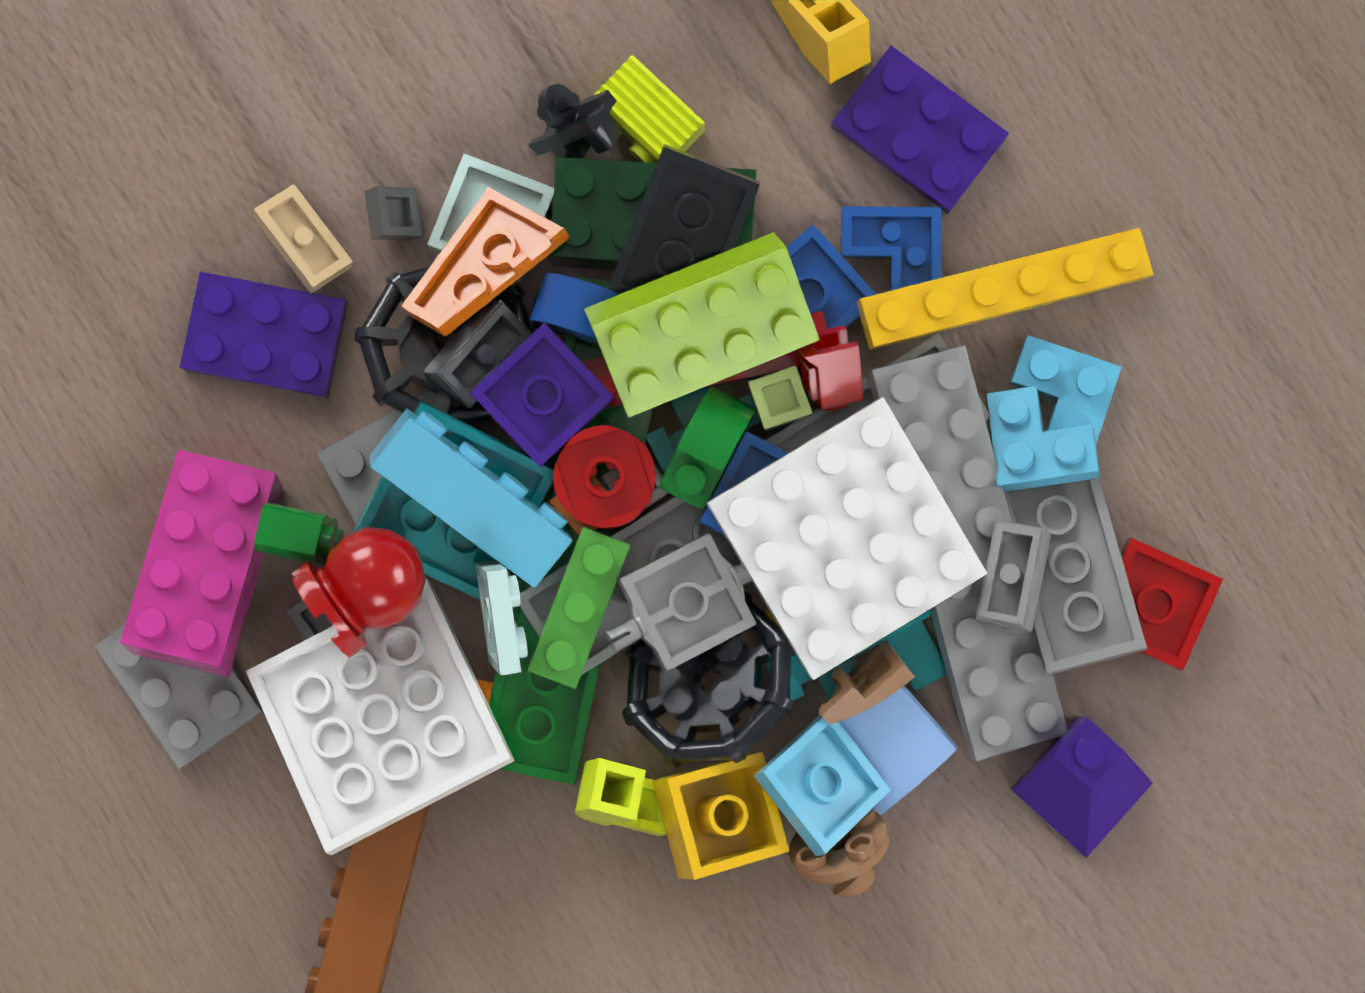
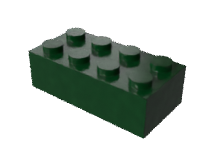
M556 157L552 222L563 227L571 238L550 254L552 265L556 267L615 270L657 163ZM727 168L756 180L757 170ZM755 198L735 248L752 241Z

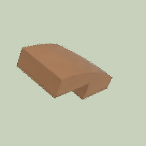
M885 640L850 671L848 675L840 667L834 668L830 679L836 686L832 698L827 703L821 704L819 714L829 724L848 719L885 700L915 676L897 651Z

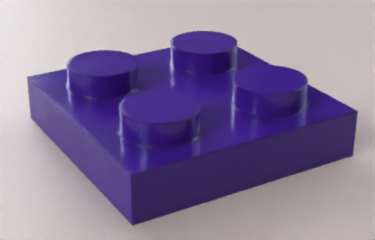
M545 323L470 392L540 468L551 460L567 444L571 437L584 429L615 399Z

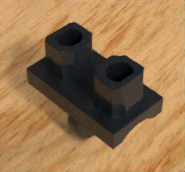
M554 84L546 87L541 91L538 98L537 115L547 123V128L542 136L532 139L528 146L537 156L553 151L558 157L580 159L586 155L590 147L597 154L610 150L622 134V129L608 114L617 100L609 90L580 101L578 95L572 93L566 86Z

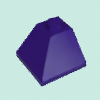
M1076 715L1067 725V731L1062 736H1058L1010 790L1087 858L1153 782L1129 755L1090 719L1085 716Z

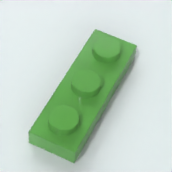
M582 527L527 671L576 689L630 548L629 544Z

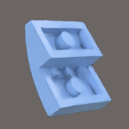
M905 686L875 706L839 722L891 789L874 807V811L879 815H882L918 786L958 748V745Z

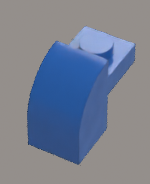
M545 273L532 307L530 321L534 322L532 328L538 329L545 323L554 334H567L599 346L584 309L617 296L619 293L577 278L555 273Z

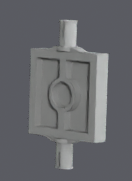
M709 533L617 581L630 605L632 620L605 632L606 637L610 641L623 633H627V636L610 644L615 652L642 638L652 648L660 666L666 672L757 624L745 602L743 587L744 584L752 580L742 563L733 567L732 564L721 556Z

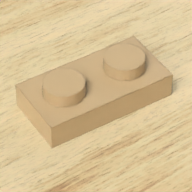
M295 184L253 209L252 217L310 294L351 269L352 259Z

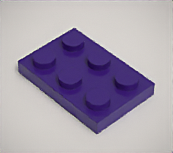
M892 45L831 124L834 130L937 207H941V210L947 214L950 213L1009 135L1006 130Z
M200 271L180 368L185 371L328 398L348 302L345 299L314 293L310 294L309 292Z

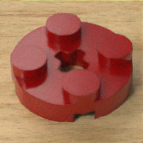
M612 426L590 427L571 437L559 454L553 471L555 492L564 509L581 524L600 529L621 527L635 520L651 502L656 484L654 462L644 443L629 432ZM606 463L609 470L617 469L620 474V478L613 481L614 489L604 492L601 485L592 486L590 478L597 475L596 466Z

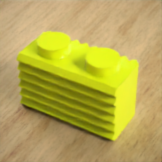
M633 55L594 93L596 95L609 90L617 100L608 114L622 129V135L631 142L632 146L628 150L638 162L657 163L664 144L685 152L705 131V122Z

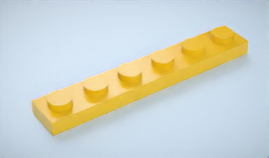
M1136 228L860 298L856 304L869 350L1148 279L1154 274L1141 229Z

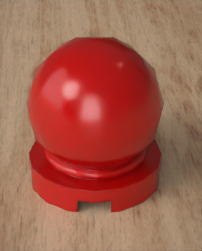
M365 527L346 535L329 552L324 569H318L308 561L291 573L295 577L292 579L293 584L313 617L316 619L323 613L327 616L338 632L330 639L349 658L367 646L368 643L364 635L366 628L385 629L403 621L420 603L426 582L422 561L417 548L405 536L388 529Z

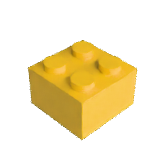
M763 752L746 754V759L735 763L732 759L722 760L652 780L678 879L696 880L789 852L778 806L754 777L766 764Z

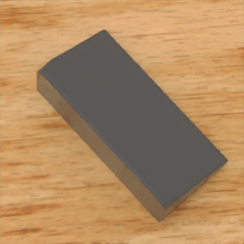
M491 300L464 323L425 368L424 373L464 406L471 408L477 400L470 392L526 341L532 333L502 300Z

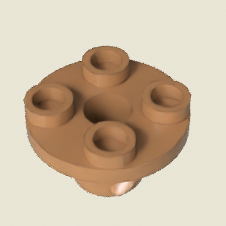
M873 808L826 854L815 856L798 832H796L790 842L789 857L796 873L803 879L814 883L829 884L834 895L853 897L865 892L875 880V870L873 867L886 853L890 836L884 819Z

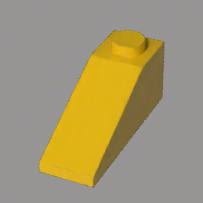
M770 0L802 54L829 84L871 62L869 20L850 0Z

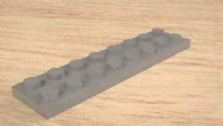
M966 346L867 371L873 400L876 401L884 397L986 570L995 520L1012 523L1004 489L997 487L996 475L999 470ZM984 576L930 609L969 759L975 762L1062 736L1067 731L1053 674L1048 675L1046 672L1034 624L1030 633L976 620Z

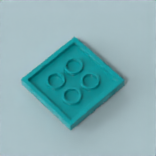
M420 401L414 412L415 415L419 416L422 411L432 415L447 428L443 436L458 447L465 441L476 448L488 459V462L484 465L499 478L504 472L513 476L528 489L524 497L536 506H540L553 481L555 467L546 463L540 468L527 453ZM381 476L353 532L365 527L388 529L405 536L417 548L426 575L480 600L475 563L495 559L392 482Z

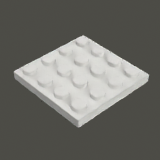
M884 397L879 398L706 502L812 680L988 574Z
M426 579L420 603L403 621L388 628H366L364 635L368 643L367 646L350 658L343 654L330 639L338 633L335 627L332 626L246 671L326 854L333 855L515 761L437 594L428 579Z

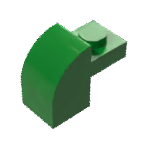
M711 386L690 420L658 488L704 510L707 506L706 502L710 500L756 408Z

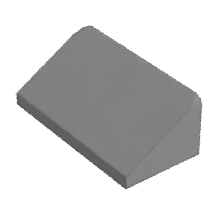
M995 520L986 565V572L988 574L984 576L976 620L1020 631L1032 632L1051 534L1045 528Z

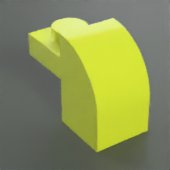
M602 758L585 762L575 808V814L578 817L604 826L617 825L656 836L666 835L652 782L653 779L645 778L646 770Z

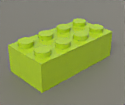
M774 232L584 309L628 418L820 340L787 247Z

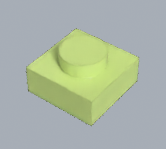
M796 366L748 382V387L764 432L812 415V410Z

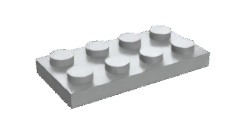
M1096 478L1004 492L1012 523L1045 528L1051 534L1034 619V628L1047 674L1052 675L1148 650L1100 479Z

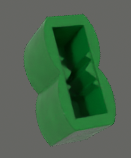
M267 502L261 510L254 547L257 552L265 553L266 555L305 563L310 561L314 565L325 567L329 552L344 538V530L337 529V519L331 518L327 514Z

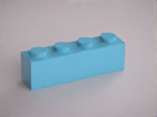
M406 409L370 454V467L535 588L573 541L568 529L564 527L568 522L567 518L546 502L539 508L524 497L528 489L510 474L504 472L499 478L484 465L488 462V459L464 441L458 447L443 436L447 428L432 415L422 411L417 416L409 409Z

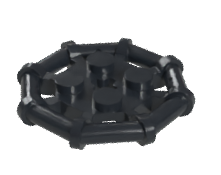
M429 267L400 275L393 272L386 278L387 285L365 323L355 331V341L361 346L375 391L372 398L379 406L386 404L402 413L406 409L414 413L421 401L468 425L493 418L478 401L471 408L462 405L450 409L451 395L424 373L425 368L441 350V345L435 342L439 336L447 339L450 334L445 337L408 314L398 330L386 327L399 303H404ZM518 285L509 286L493 300H502L533 334L534 332L522 299L525 293ZM463 322L460 326H458V327H457L455 330H453L451 333L456 334L457 331L464 325L465 322ZM383 346H397L400 354V362L403 369L392 376L385 359ZM411 381L438 394L436 407L403 390Z
M744 592L745 602L757 623L751 628L764 639L762 643L753 649L743 642L739 637L741 633L664 672L652 648L642 639L636 645H629L625 654L629 658L627 707L623 709L622 715L627 725L634 726L663 755L666 765L678 768L683 763L731 759L735 763L746 759V752L784 712L790 713L794 704L790 699L792 647L780 627L752 602V597L749 593ZM770 662V690L761 689L762 664ZM649 668L660 672L659 695L647 699ZM713 669L716 674H721L720 680L712 682L711 690L705 691L700 680L706 672ZM756 704L761 705L756 713L737 730L736 724L741 720L738 715L746 707L752 709ZM666 712H670L681 724L675 734L671 735L656 718H659ZM721 731V740L695 741L696 734L699 732Z

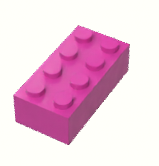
M177 450L120 640V644L131 654L217 675L230 676L265 554L257 552L254 547L261 510L267 502L279 505L283 486L276 472Z

